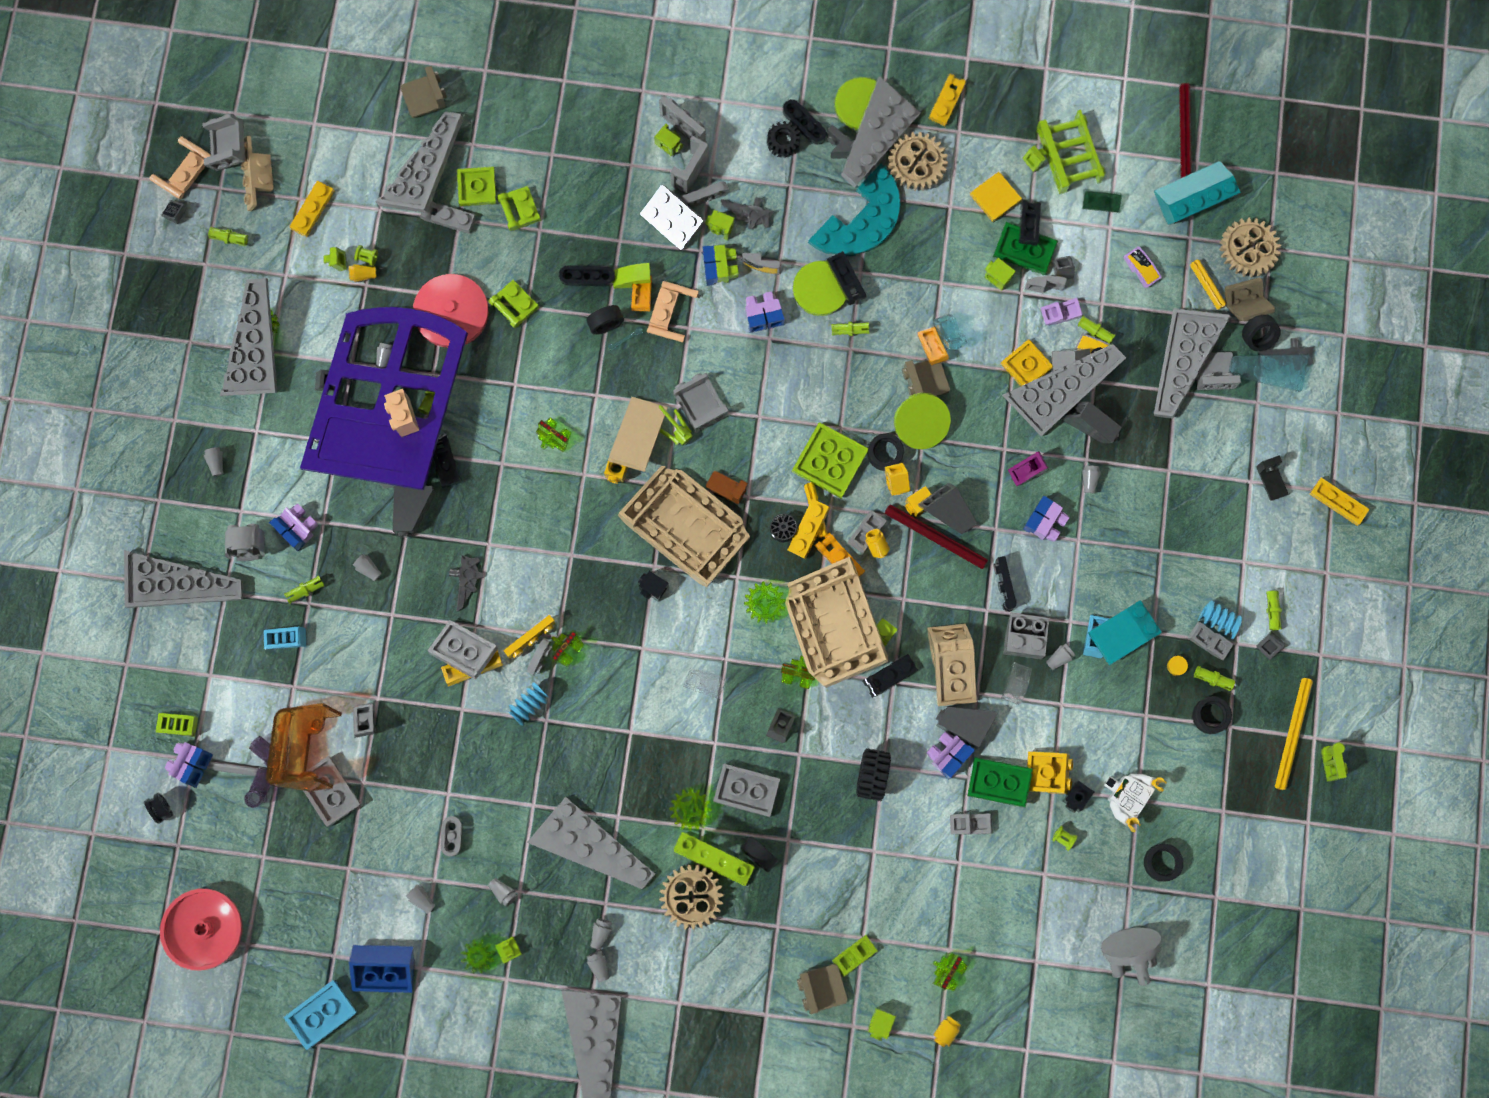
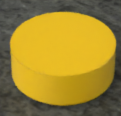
M1174 656L1167 663L1168 671L1174 676L1184 674L1188 668L1187 661L1181 656Z

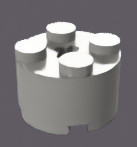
M248 524L242 527L238 525L227 526L225 531V556L228 559H231V556L237 557V561L258 560L260 555L262 557L265 556V532L259 529L258 524Z

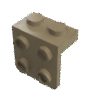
M432 66L425 67L427 76L400 86L412 118L446 107L444 101L447 98L443 87H439L438 83L441 80L438 71L434 72Z
M1260 277L1225 286L1226 307L1240 321H1249L1255 316L1269 315L1275 312V307L1264 297L1263 280Z
M913 360L905 362L902 374L909 384L908 392L910 396L917 393H930L935 396L949 393L950 387L941 362L931 365L929 360L914 364Z
M836 964L799 974L800 979H797L799 991H804L805 999H802L805 1011L809 1010L810 1014L818 1013V1011L847 1002L840 971Z

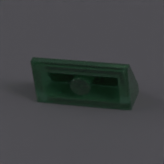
M1084 189L1082 209L1119 213L1122 194L1120 192Z

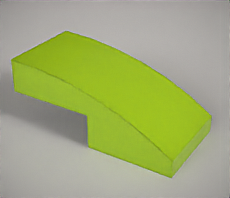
M649 263L634 264L613 270L615 273L614 289L632 288V284L651 283Z
M864 935L832 959V962L838 966L840 973L844 977L876 953L877 949L869 938Z

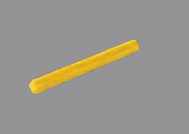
M1308 678L1301 679L1275 783V788L1279 790H1286L1313 683Z

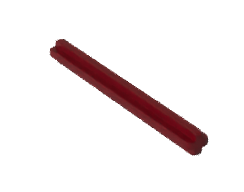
M1182 83L1179 86L1181 178L1192 174L1191 97L1189 83Z
M889 505L885 510V515L973 565L983 569L987 564L988 560L893 505Z

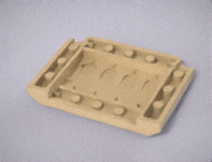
M661 466L618 514L629 528L696 582L705 587L710 585L750 538L740 516L685 472L678 469H667L665 466Z
M850 557L788 583L789 592L785 604L808 672L825 688L888 662V656L857 569Z

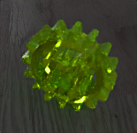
M763 581L760 587L756 583L754 590L748 589L750 595H745V599L748 601L744 602V606L749 607L746 610V614L752 613L750 619L757 617V623H760L761 619L764 620L765 624L768 623V619L775 622L774 616L780 618L781 613L779 610H785V607L781 605L786 602V599H781L784 593H778L779 586L772 588V582L765 586ZM768 591L773 593L776 597H771L768 594ZM760 592V596L753 599L754 595ZM762 599L770 602L767 604V607H763ZM777 606L776 610L769 614V610ZM754 608H758L762 614L757 613Z
M692 788L689 789V793L682 789V795L680 796L676 793L677 800H671L674 807H670L669 811H673L674 814L670 817L671 819H677L674 823L675 825L682 824V830L685 826H688L689 831L694 826L699 830V824L705 826L704 819H710L707 812H711L712 809L707 808V805L711 802L704 800L707 796L706 794L699 795V789L696 793H693ZM686 797H692L688 802L684 803L681 801ZM699 800L704 806V811L698 808L697 803ZM694 802V810L696 812H691L688 818H686L687 810L685 808L686 806L690 807ZM677 808L683 811V819L679 817ZM694 817H699V818H700V819H699L698 821H696V822L689 823L691 818H694Z

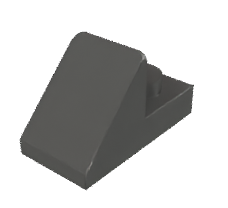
M831 125L827 130V140L833 146L836 145V147L831 151L830 158H847L853 142L834 125Z
M373 703L353 707L354 737L378 734Z
M778 708L766 736L784 743L796 715Z

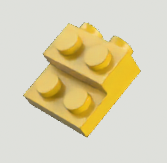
M1028 751L1027 768L1033 769L1029 791L1068 795V790L1072 789V779L1069 778V771L1073 770V759H1070V755L1065 753Z

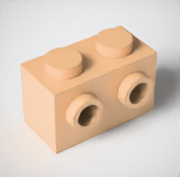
M400 389L385 395L386 403H384L387 413L391 415L392 419L389 422L393 431L396 430L401 437L419 431L410 399L405 391Z

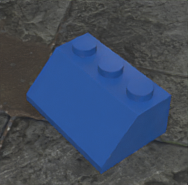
M353 945L349 959L352 991L413 992V946Z

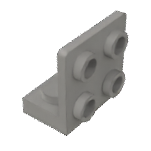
M1232 352L1210 353L1196 378L1197 390L1235 389L1241 383L1240 375H1234Z

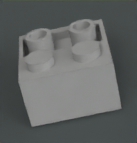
M1010 613L1003 654L1043 659L1046 654L1049 618Z

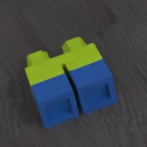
M725 245L703 246L707 286L714 285L717 282L729 283V279L739 276L737 265L727 266V261L737 260L735 248L725 249Z

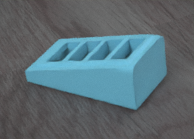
M1090 615L1083 655L1096 658L1103 657L1095 643L1091 641L1088 632L1097 627L1093 626V623L1101 625L1109 620V618Z
M304 627L264 630V649L306 647V628ZM280 633H282V644H280ZM288 633H290V643H288ZM272 634L275 637V644H272Z

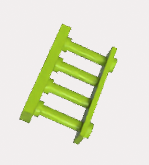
M1077 110L1074 117L1075 120L1051 126L1048 125L1045 119L1039 121L1036 128L1042 146L1047 152L1046 158L1059 195L1066 193L1073 182L1095 176L1099 184L1105 176V168L1100 164L1087 128V118L1082 114L1081 110ZM1078 127L1079 137L1058 143L1054 142L1053 133ZM1082 143L1087 152L1066 159L1060 158L1058 154L1060 149ZM1086 160L1090 161L1092 170L1070 176L1065 174V166Z
M684 832L681 833L673 849L675 853L743 886H746L754 869V866Z

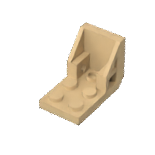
M966 624L928 627L932 662L935 667L937 705L947 706L977 702L974 646Z

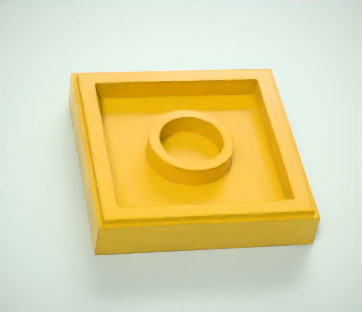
M997 172L970 192V196L992 222L1022 201V198L1000 172Z
M1030 339L1000 363L1020 386L1044 376L1052 369V363Z

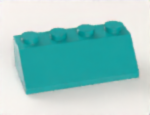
M1220 161L1154 190L1167 225L1241 193L1234 175Z

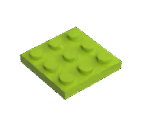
M819 422L794 465L792 473L809 482H813L818 487L842 499L864 460L868 448Z

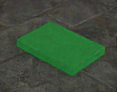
M1006 222L993 257L1045 276L1058 240L1039 234L1037 246L1019 243L1020 227Z
M975 757L967 796L1026 808L1033 769Z

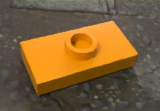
M650 275L651 283L633 284L632 311H650L652 275Z
M935 327L917 332V336L931 365L949 360L947 351Z

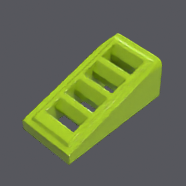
M158 713L155 732L195 737L198 717ZM163 718H167L165 729H162ZM171 719H174L173 729L169 730ZM178 719L181 720L180 730H177ZM187 720V731H184L185 721Z

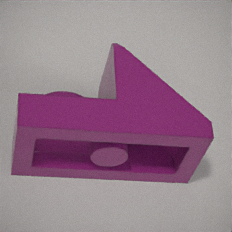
M1040 451L1008 469V472L1015 485L1020 486L1033 477L1042 475L1048 469V466Z

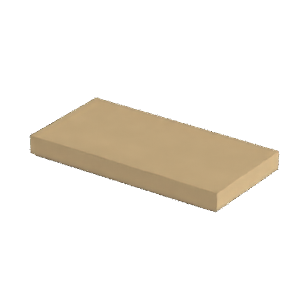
M631 397L609 455V462L643 472L646 471L665 415L659 409V404Z

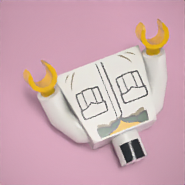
M1129 774L1128 776H1123L1119 782L1109 776L1104 786L1112 791L1108 800L1110 801V808L1114 817L1123 824L1128 825L1131 832H1136L1132 825L1138 824L1141 826L1137 816L1155 789L1152 787L1155 786L1158 791L1163 792L1164 789L1158 786L1162 782L1165 784L1167 782L1163 778H1154L1144 774Z

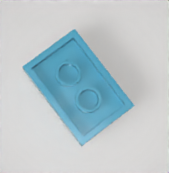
M332 980L283 1018L304 1048L309 1050L358 1012L337 982Z

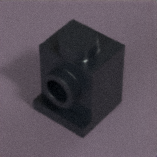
M1078 780L1073 784L1072 789L1069 790L1068 795L1065 796L1062 802L1066 804L1065 807L1071 812L1075 813L1077 811L1079 813L1094 794V791ZM1076 794L1081 795V801L1075 799Z

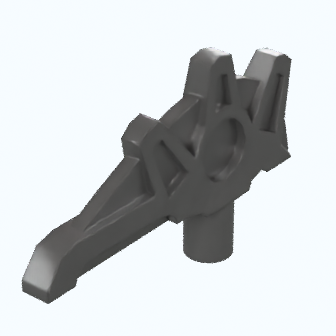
M755 197L754 204L751 206L721 199L722 206L736 215L737 221L743 220L749 223V229H754L755 225L763 224L764 228L769 227V219L774 212L760 207L762 203L761 198Z
M1298 338L1290 339L1291 347L1289 349L1258 351L1260 356L1279 362L1278 365L1281 367L1285 364L1292 366L1293 371H1298L1300 365L1304 363L1308 366L1313 364L1311 356L1313 347H1299Z
M462 555L460 569H450L449 576L459 577L456 611L463 609L464 603L471 592L475 593L477 590L475 587L477 579L483 578V573L478 572L476 564L480 563L478 557L469 558Z

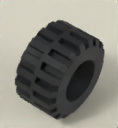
M865 749L858 775L857 797L882 801L885 796L890 771L891 755L889 752Z

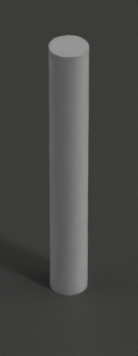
M209 762L206 768L208 770L263 778L267 774V770L215 762Z

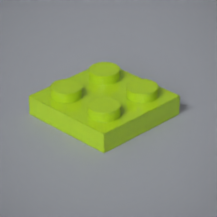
M494 167L457 169L460 207L497 204Z

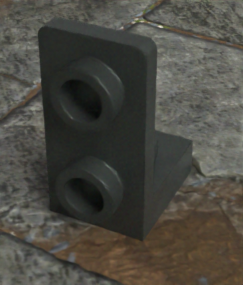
M1280 455L1264 460L1256 466L1270 501L1288 495L1277 467L1282 463Z

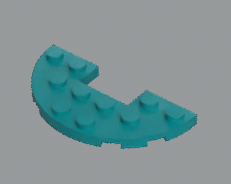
M882 163L857 188V192L869 203L847 226L832 215L808 240V244L826 254L836 255L843 251L846 257L869 252L887 239L898 219L900 195L893 176Z

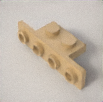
M246 136L244 139L245 162L241 163V168L244 170L243 187L246 189L244 203L247 205V211H252L257 205L256 191L272 192L273 179L271 155L252 153L251 136Z

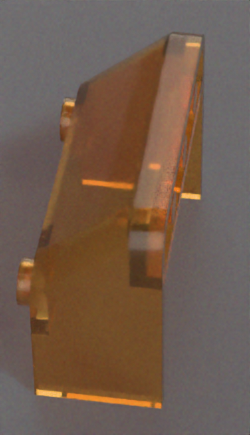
M324 703L278 710L273 720L266 781L276 787L302 791L333 789V784L319 779L314 772L306 771L311 735L319 734L323 730L326 718L341 717L342 712Z

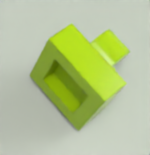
M1034 145L1029 148L1022 159L1035 172L1046 160L1044 156L1047 152L1044 148L1038 150Z
M338 247L330 248V255L323 256L324 264L329 263V266L338 271L346 270V252Z
M514 936L495 945L503 964L522 955Z

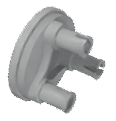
M1129 928L1108 936L1102 942L1101 950L1103 956L1110 962L1113 977L1119 978L1124 976L1123 966L1132 965L1133 969L1136 970L1138 984L1144 986L1146 985L1145 980L1147 984L1151 983L1148 968L1155 967L1158 964L1156 956L1161 950L1162 940L1160 934L1155 930L1149 928Z

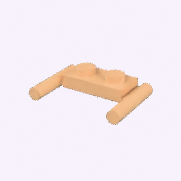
M182 136L179 138L178 143L191 151L171 176L169 183L154 174L149 178L150 181L180 200L205 168L204 158L211 156V154Z
M663 281L647 332L683 343L685 335L668 331V327L679 293L697 298L699 291Z

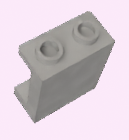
M225 114L223 117L210 119L209 122L203 123V128L210 132L211 156L204 158V166L218 171L245 162L242 119L234 114Z
M692 136L690 139L691 154L693 156L685 170L682 171L673 167L670 172L671 187L684 194L689 193L709 159L708 144L700 137Z
M699 373L693 376L691 381L687 383L682 382L673 390L674 397L695 433L728 416L729 411L726 405H723L708 379L707 373Z

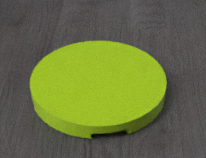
M866 77L853 78L839 88L835 97L834 107L836 115L842 123L858 131L871 94L874 91L875 80Z
M815 261L806 264L798 271L794 278V299L805 312L811 315H830L841 308L846 301L826 261Z
M917 393L909 396L897 408L894 416V429L899 439L905 445L914 449H928L940 443L947 435L951 423L950 412L946 404L940 398L930 393Z

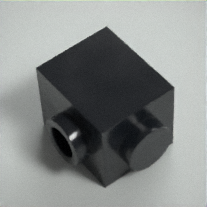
M650 570L647 574L643 573L638 581L640 584L639 590H641L640 594L647 599L653 598L657 602H659L669 587L668 582Z

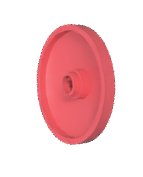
M457 274L441 275L428 281L419 290L413 304V309L440 316L467 331L468 335L465 345L475 340L486 326L489 315L488 302L482 289L471 279ZM417 327L423 337L429 342L448 348L450 340L432 331Z
M211 889L188 891L177 897L163 915L160 925V939L163 949L174 963L183 968L198 971L216 968L225 963L239 946L243 931L241 914L235 903L221 892Z

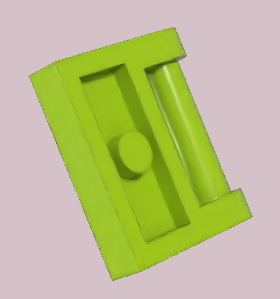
M528 186L508 193H501L497 196V200L501 203L507 218L509 231L541 221ZM508 201H514L521 220L515 221Z
M514 280L497 294L493 295L488 301L510 321V325L513 328H517L539 308L538 304ZM504 298L520 315L515 317L501 300Z
M1335 743L1332 747L1325 746L1321 750L1327 782L1347 778L1348 767L1343 761L1342 753L1345 751V747L1342 743Z

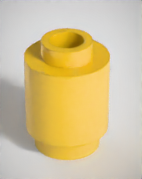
M879 529L867 532L865 541L872 556L875 558L887 556L890 547L883 532H880Z
M948 1016L946 1020H942L934 1032L933 1036L936 1037L934 1041L943 1048L945 1045L950 1047L959 1034L961 1025Z

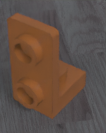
M713 471L706 484V488L739 505L748 489V483L743 480L738 483L717 471Z

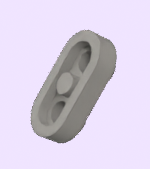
M545 638L542 639L527 668L528 673L533 676L536 673L540 674L544 667V663H542L544 657H548L553 648L550 646L551 641Z
M450 816L442 822L441 851L446 856L453 857L461 851L462 823L458 818ZM451 823H455L456 828L453 831L449 829V825ZM450 843L455 844L454 850L448 849Z

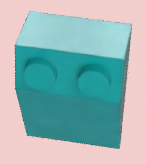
M1141 600L1088 632L1108 665L1113 664L1162 633Z

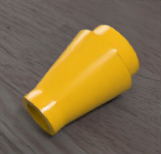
M357 264L349 266V279L354 281V283L376 278L375 267Z

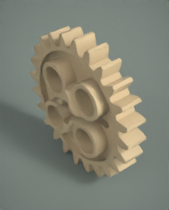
M912 132L910 138L905 134L904 140L898 138V144H893V149H890L889 152L891 156H888V162H891L888 168L892 169L891 175H896L895 181L901 180L900 186L906 183L907 189L913 186L914 191H916L917 187L920 186L921 190L924 191L925 185L931 189L932 183L937 185L938 179L942 180L943 174L946 173L945 167H947L948 162L945 160L948 155L943 154L945 147L939 148L941 142H934L935 137L930 140L928 139V133L925 137H922L921 132H919L918 136H915L914 132ZM916 147L920 151L915 152L911 148ZM927 149L928 151L923 154L921 161L916 164L912 173L909 174L908 172L913 168L914 162H917L922 152ZM932 157L935 161L930 162L926 158ZM906 161L909 163V165L904 166L901 164V162ZM921 171L924 173V175L919 176L916 174V172Z
M1248 218L1246 222L1240 219L1238 223L1233 222L1232 227L1228 226L1227 232H1224L1222 235L1223 238L1220 241L1222 246L1219 250L1224 251L1221 258H1227L1224 264H1231L1229 270L1236 268L1235 274L1242 271L1243 277L1249 273L1250 278H1252L1255 273L1259 277L1262 272L1266 274L1269 269L1274 267V263L1279 260L1277 257L1281 254L1278 251L1281 245L1276 244L1280 239L1279 237L1274 238L1276 231H1269L1271 225L1264 227L1265 221L1258 224L1257 218L1254 222H1251V219ZM1249 233H1253L1256 238H1252ZM1261 239L1264 240V241H1262V242L1256 244V246H1255L1254 248H1249V247L1253 246L1257 241H1259V240H1261ZM1234 242H1238L1241 247H1236ZM1246 247L1249 248V249H1248L1247 251H1245L1242 255L1237 256V254L1243 252V251L1246 249ZM1259 248L1265 249L1266 253H1262ZM1244 257H1248L1251 262H1247Z
M688 865V869L685 871L681 866L680 873L673 870L674 877L667 875L669 883H662L666 890H660L662 894H665V897L659 899L665 902L661 909L667 908L668 911L664 915L672 916L670 922L676 919L677 927L684 923L685 930L688 925H691L692 929L695 930V924L703 928L702 922L705 921L709 925L710 921L708 918L716 919L713 914L714 911L720 912L717 905H722L723 902L719 901L718 898L724 896V894L718 893V890L722 886L715 885L719 880L718 878L711 879L713 872L708 875L705 874L706 868L699 871V865H697L695 870H692L691 865ZM698 881L706 883L707 887L704 892L696 891L695 884ZM679 882H683L687 886L686 891L682 894L677 893L675 890V886ZM689 892H693L694 895H709V898L694 899V903H690L688 899L674 900L675 896H688ZM699 901H705L708 904V909L703 913L699 912L696 908ZM681 902L688 905V910L684 914L678 913L676 909L677 905Z

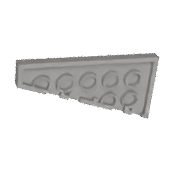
M880 76L876 81L874 91L871 94L869 104L841 173V176L854 188L920 114L915 107Z
M443 113L433 126V132L427 139H423L420 143L422 145L417 152H413L397 173L398 177L393 184H389L383 197L377 199L376 203L378 206L422 213L428 212L464 119L461 114Z
M268 278L247 279L242 298L241 312L238 315L237 329L234 332L228 358L229 363L227 372L224 375V384L220 396L278 393Z
M1173 309L1154 416L1174 418L1231 318L1230 315Z
M1111 344L1002 396L1042 436L1126 357L1114 344Z
M124 550V595L126 608L243 600V581L240 579Z
M566 797L527 841L531 845L640 889H644L655 875L654 872Z
M561 990L583 1098H610L622 996Z

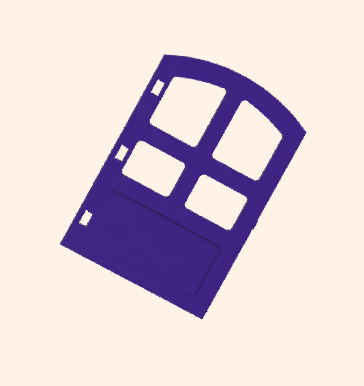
M377 307L346 313L300 469L424 490L468 335L467 331L440 316L410 308ZM375 324H399L386 368L381 369L348 363L359 327ZM415 326L432 331L450 340L439 377L401 372L412 329ZM346 333L351 334L349 342H344ZM344 378L381 384L373 410L335 404L341 382ZM330 385L335 387L333 396L328 395ZM396 387L435 392L428 418L415 417L419 431L403 437L396 430L393 431L389 422L392 419L391 415L387 413L384 403H386L385 395L394 392ZM314 439L319 440L317 450L312 449Z

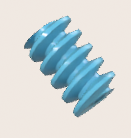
M1213 600L1210 601L1201 611L1198 621L1204 617V624L1211 621V628L1218 625V632L1224 628V635L1232 632L1231 639H1234L1242 625V616L1239 615L1235 618V612L1228 614L1227 608L1221 611L1220 604L1214 607L1215 602Z
M534 682L532 683L534 690L527 688L528 695L520 694L522 701L515 699L517 706L509 705L511 710L509 713L521 726H524L523 718L528 721L530 720L528 713L536 714L534 708L542 709L540 702L547 704L545 697L548 696Z

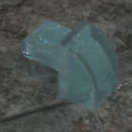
M947 314L933 320L934 327L946 351L959 349L963 344L967 343L966 336L959 332L956 318L953 315Z

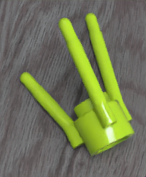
M659 405V409L676 428L673 433L675 437L663 429H660V433L671 439L676 445L679 443L682 446L685 445L693 437L692 431L686 425L677 409H674V412L682 426H679L663 406Z

